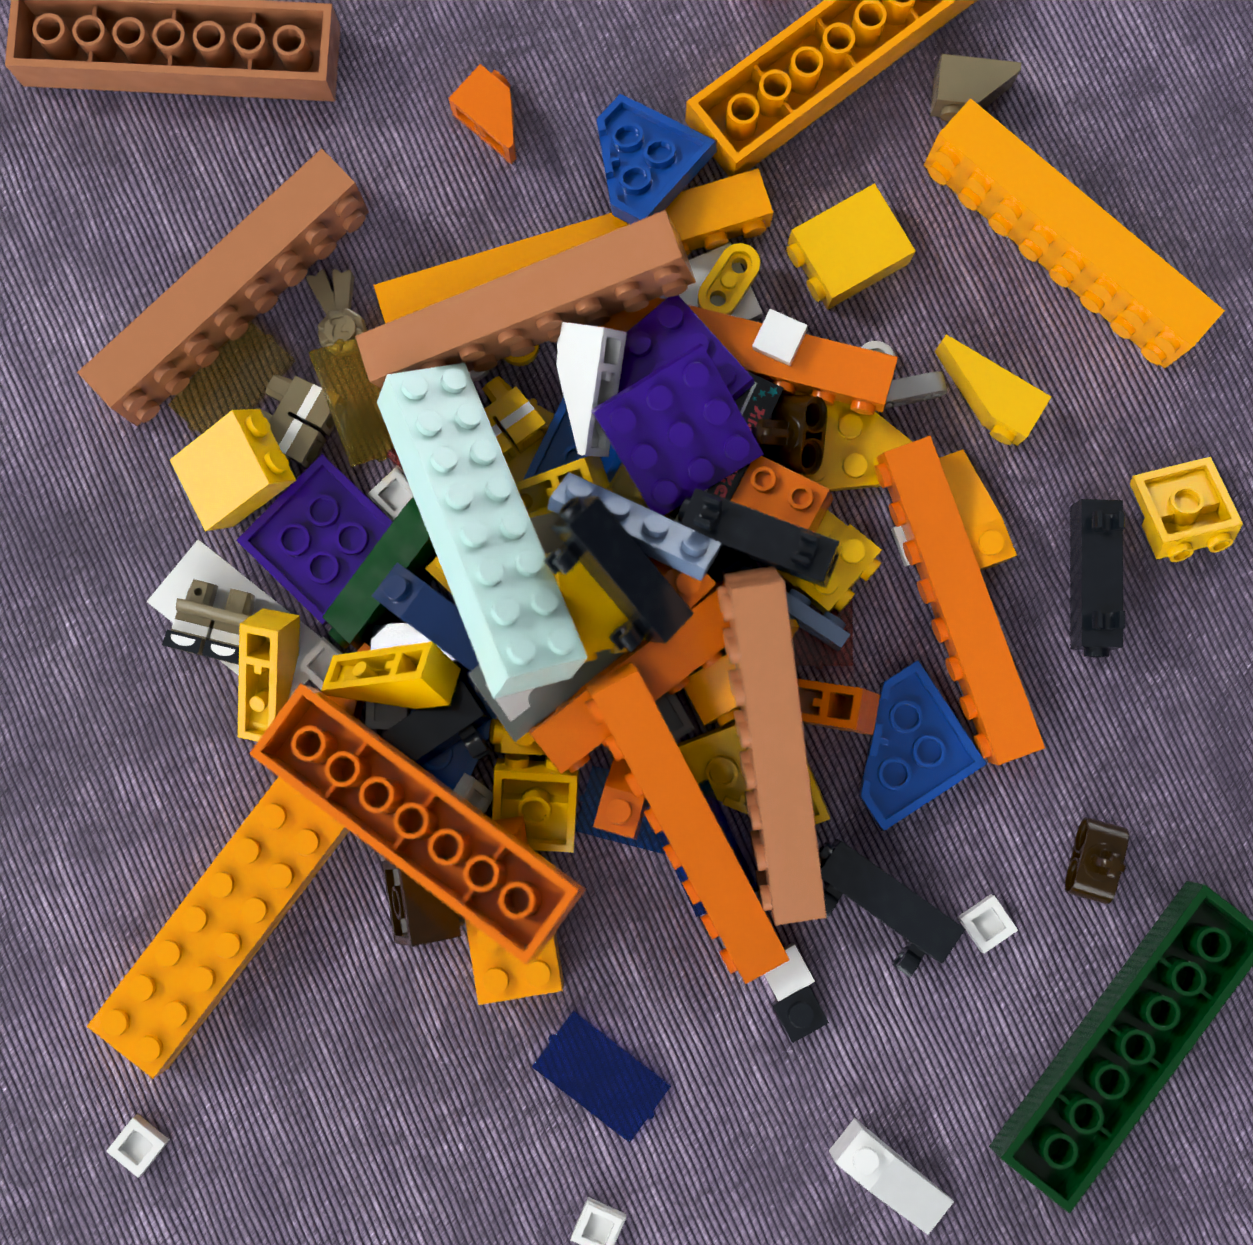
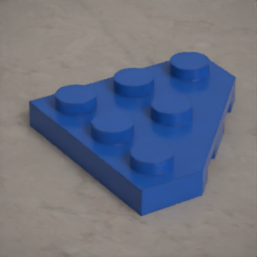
M619 94L596 119L612 215L628 224L664 211L717 152L716 140L622 94Z
M919 660L881 683L874 733L870 737L858 795L881 831L890 828L987 764Z

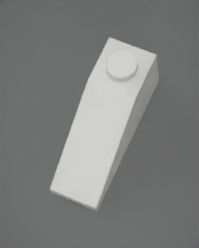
M562 322L561 333L557 341L558 354L556 366L577 452L579 455L608 457L610 442L591 410L618 394L627 332Z
M856 1118L852 1120L829 1150L834 1162L927 1235H929L954 1203L953 1199Z

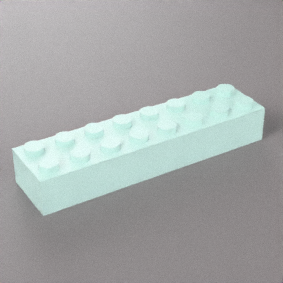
M458 363L388 374L377 404L493 699L571 679L587 659V654L552 570L544 562L546 556L466 364Z

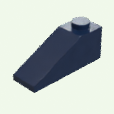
M397 562L373 593L372 597L471 671L474 670L480 663L457 606Z

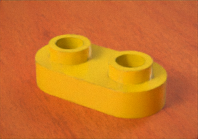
M736 243L724 250L699 288L697 299L699 308L727 315L733 314L759 272L760 258L753 247L744 243ZM735 263H741L746 267V271L736 273L733 271L732 266ZM718 295L724 299L725 303L721 306H715L710 302V299Z

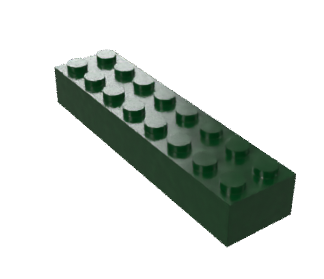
M1186 881L991 1142L989 1148L1002 1161L1070 1214L1252 968L1253 921L1205 884Z

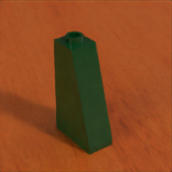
M414 497L405 505L322 616L333 627L328 634L344 649L352 645L359 650L364 643L368 644L372 638L373 624H391L398 617L372 597L373 593L397 562L426 584H429L434 579L425 568L437 557V554Z

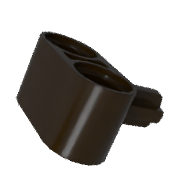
M781 395L772 412V418L759 419L756 427L753 426L751 429L757 443L769 445L768 459L798 474H815L822 465L827 425L826 403L818 396Z
M1088 817L1083 818L1076 833L1066 874L1065 892L1067 894L1104 904L1112 902L1118 888L1121 872L1125 873L1126 864L1123 863L1129 842L1127 828Z

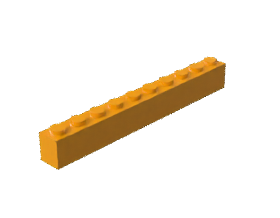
M759 168L681 191L665 209L681 237L687 256L691 253L690 251L706 247L707 250L716 249L727 244L728 239L741 235L744 238L756 237L764 233L767 227H770L773 210ZM609 213L375 284L373 286L384 322L386 324L630 224Z

